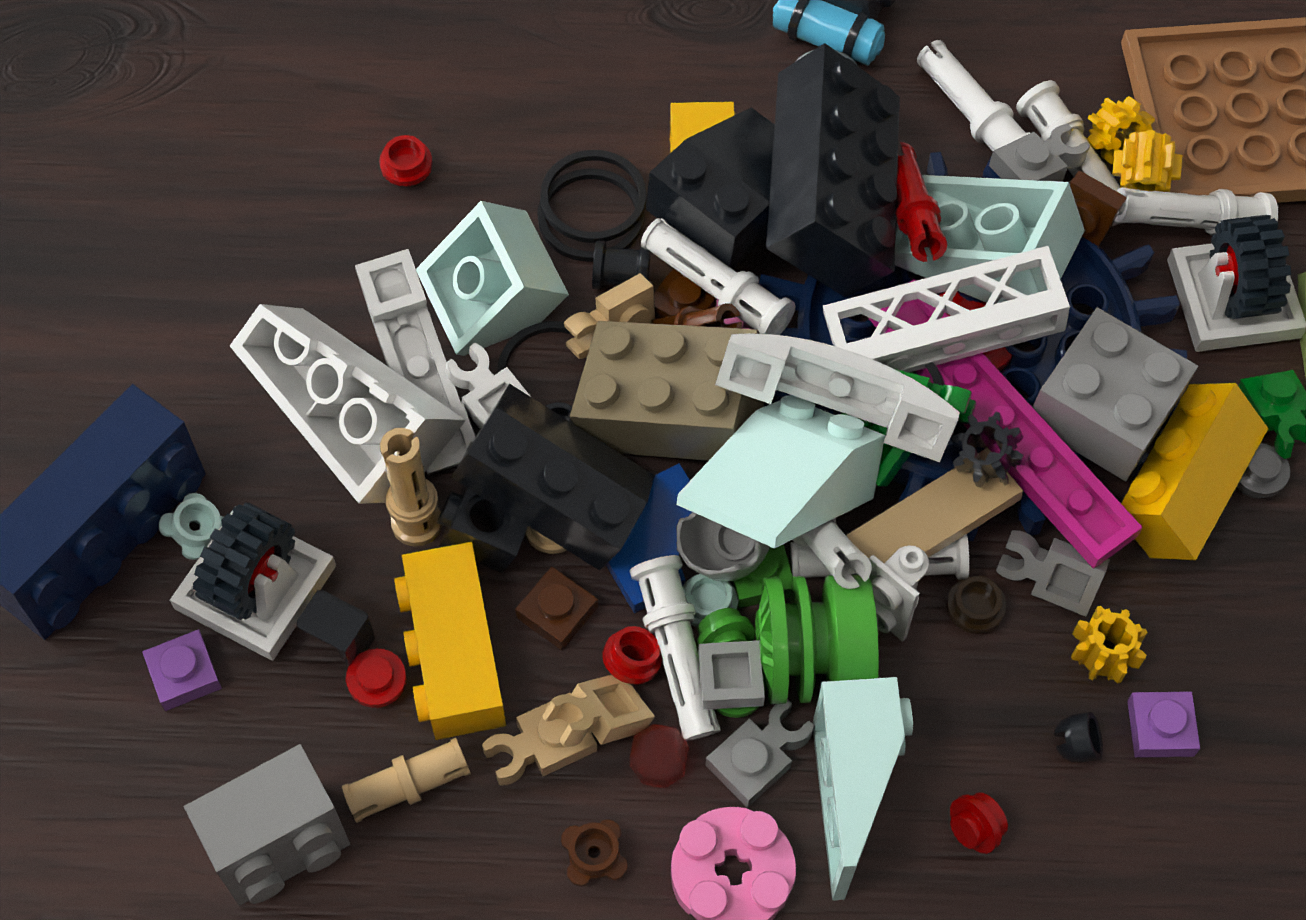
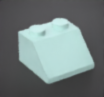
M480 201L416 269L456 355L465 356L469 354L470 346L474 343L485 348L513 337L526 327L541 323L569 295L527 211Z

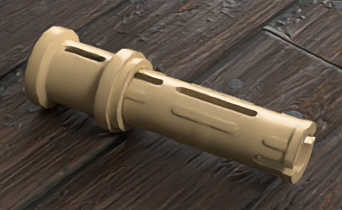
M403 427L394 428L388 431L380 442V452L384 458L387 477L390 482V487L385 497L386 508L391 516V528L395 537L403 544L413 547L424 546L432 542L439 535L442 525L437 523L441 513L438 508V494L433 483L425 478L418 437L413 439L414 433L410 429ZM424 522H427V529H424Z

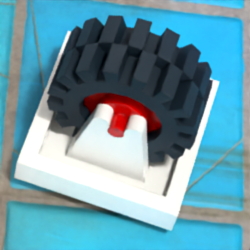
M1271 215L1221 220V223H1218L1215 227L1216 234H1212L1211 244L1172 248L1167 261L1196 352L1302 338L1306 331V321L1290 277L1291 265L1286 264L1285 257L1289 256L1288 246L1282 245L1285 238L1282 229L1277 230L1278 222L1275 218L1271 219Z
M244 502L243 506L240 504L235 506L230 514L227 513L224 516L219 530L214 529L210 535L212 540L207 547L203 548L199 559L175 591L170 602L173 608L182 614L274 661L297 626L298 618L316 591L321 590L335 569L336 563L332 555L294 537L295 529L291 527L290 523L251 503Z

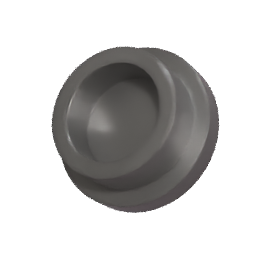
M1260 443L1237 488L1243 494L1252 498H1266L1278 494L1283 490L1290 478V466L1287 459L1279 456L1274 447Z

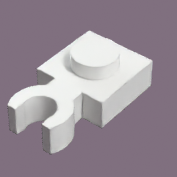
M474 343L470 346L469 355L477 364V367L472 371H463L453 359H450L446 362V374L455 386L469 389L470 392L462 397L461 404H464L468 415L481 429L509 383L525 394H529L508 367L493 375L489 370V356L482 346Z

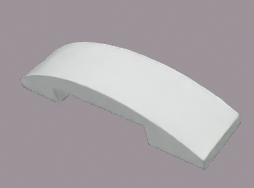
M409 249L355 265L387 366L466 420L426 470L427 475L458 466L470 442L474 441L475 435L464 404L460 402L455 385L451 383L446 374V359L427 309V300Z
M731 334L715 384L716 386L769 404L772 403L775 391L778 390L886 427L887 431L883 443L940 462L960 414L946 400L929 388L880 362L832 345L782 335Z

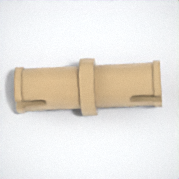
M453 738L448 743L408 760L405 759L404 755L392 759L393 766L351 784L342 785V790L354 820L358 823L365 817L405 800L410 805L421 801L420 794L464 775L466 777L471 772L457 738Z

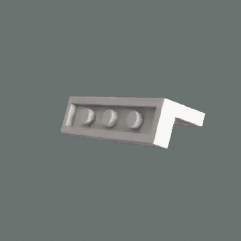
M1049 246L823 305V313L833 346L860 354L893 369L905 372L926 368L924 365L931 362L939 365L1063 332L1066 329L1070 309ZM1040 267L1047 290L1025 295L1008 287L1016 272ZM1003 276L1000 282L994 280V278ZM975 284L992 293L985 307L971 311L952 302L960 287ZM941 292H945V294H944L943 297H941V296H939V295H937V294H938V293H941ZM1000 298L1008 300L1005 302L998 303ZM919 299L936 308L928 322L914 326L895 317L904 302ZM889 307L886 312L881 310V308ZM944 313L951 315L948 317L941 318ZM863 314L879 322L871 337L846 343L840 319ZM888 327L895 330L892 332L885 333Z

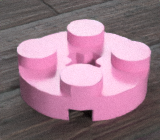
M741 807L714 809L700 815L696 820L685 825L680 833V838L673 851L671 860V883L675 897L688 915L691 913L696 920H773L788 901L796 876L793 849L786 835L778 828L773 817L763 811H752ZM737 856L739 862H747L751 871L742 874V884L730 885V880L727 876H717L715 867L723 865L725 857Z

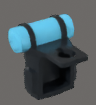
M778 0L777 4L773 7L772 26L777 30L787 33L791 40L797 42L801 39L818 47L825 43L834 50L847 54L854 61L869 66L871 61H874L876 56L881 53L885 41L884 25L876 21L878 14L884 7H890L895 0Z

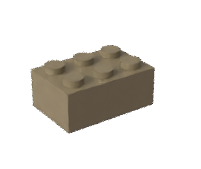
M597 321L570 413V419L574 425L620 454L710 460L756 410L764 406L763 401L715 385L731 334L760 333L758 329Z

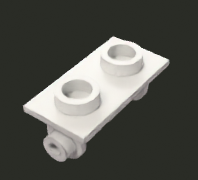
M910 545L898 549L885 563L874 555L869 558L872 565L869 578L875 600L877 628L883 633L891 631L902 642L907 637L914 610L919 601L918 582L925 576L929 567V559L926 553L919 547Z

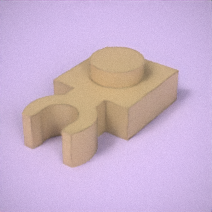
M640 273L596 297L595 310L590 313L578 312L564 322V327L574 336V338L566 342V346L578 359H583L588 355L597 321L651 323V320L655 319L653 285Z
M608 675L578 683L571 695L562 694L554 697L542 717L546 722L561 719L569 723L559 741L563 746H576L581 743L588 732H592L601 745L643 733L647 730L655 716L631 684L622 682L613 675Z
M548 702L516 717L517 726L521 734L516 736L496 734L489 737L482 744L486 758L493 757L500 752H506L513 757L512 762L508 766L495 771L499 785L503 786L512 784L520 779L526 766L536 762L542 776H545L596 752L597 743L592 733L588 732L578 745L563 746L559 740L569 723L561 719L546 722L542 716L550 704Z

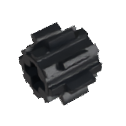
M995 412L992 417L988 418V421L978 422L977 418L972 414L969 415L968 423L971 427L965 433L960 432V434L951 436L953 444L963 450L958 452L960 456L953 462L958 472L969 470L971 473L974 471L973 481L979 488L985 482L988 483L989 478L998 477L1004 485L1009 484L1006 472H1008L1011 466L1016 468L1017 465H1025L1026 463L1023 454L1014 450L1018 448L1016 444L1020 443L1024 438L1020 428L1009 430L1006 427L1003 429V418L999 412ZM991 440H995L1001 450L1000 453L989 452L986 460H982L977 452V448H987Z

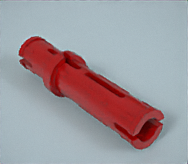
M900 142L903 155H898V208L896 210V220L899 229L905 235H908L912 255L919 261L927 262L924 248L928 247L932 259L935 261L944 255L948 244L939 225L941 222V211L938 202L928 194L916 160L917 156L914 148L910 144Z

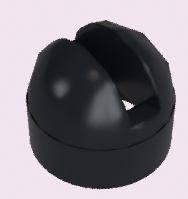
M1092 712L1074 714L1061 720L1054 731V736L1065 737L1066 743L1056 746L1058 753L1070 762L1084 763L1101 760L1103 743L1100 727L1095 715Z

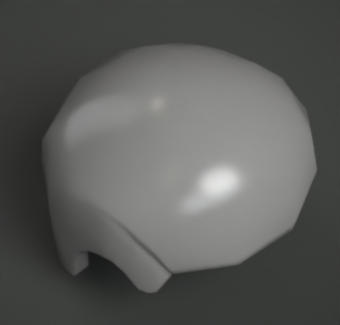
M694 512L688 517L680 518L676 527L677 551L687 566L715 581H735L748 576L758 568L770 549L768 545Z

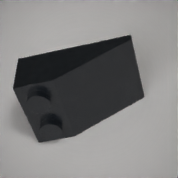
M751 107L687 138L650 171L646 210L656 218L666 220L669 225L706 249L730 268H735L767 237L775 124Z

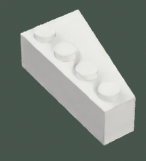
M260 304L230 345L232 350L359 504L386 503L385 496L390 487V482L387 477L384 458L380 452V442L388 431L402 427L413 431V439L418 437L420 442V454L425 473L466 421L303 308Z

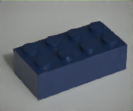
M132 384L0 514V605L43 640H46L56 629L65 627L74 619L79 611L80 604L97 586H103L114 578L126 556L138 544L146 543L157 533L161 517L169 513L179 502L182 503L186 495L196 493L202 478L206 475L185 422Z

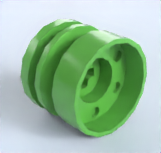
M858 573L851 574L860 586L854 589H846L834 580L833 575H826L822 588L821 602H812L805 577L793 576L791 603L785 604L781 579L779 577L763 578L759 609L756 611L755 634L756 640H759L762 674L770 704H786L789 676H795L797 695L801 703L811 702L816 675L825 674L826 682L878 678V628L870 578L864 582Z

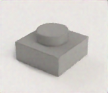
M759 640L699 644L698 656L703 710L764 706L765 695Z

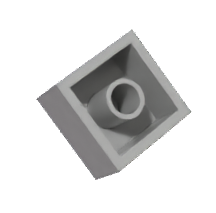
M1097 307L1040 389L1033 408L1070 449L1122 480L1127 481L1178 403L1198 365Z
M301 744L183 806L217 874L239 906L247 901L256 904L270 899L284 888V881L306 869L308 872H316L328 867L341 856L340 850L351 845L335 807Z

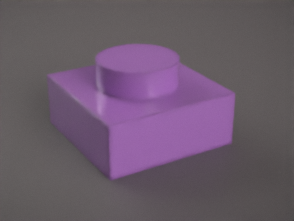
M199 629L142 651L159 701L165 711L222 689Z
M1132 692L1127 703L1134 756L1194 757L1200 750L1192 692Z

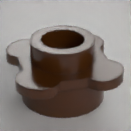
M603 820L600 823L592 822L580 827L573 825L565 829L561 836V844L569 853L570 865L567 868V878L572 884L582 887L586 886L591 879L607 877L611 880H619L625 875L627 860L620 855L618 841L621 838V828L616 822ZM591 848L599 849L600 855L597 858H592L588 855V851Z

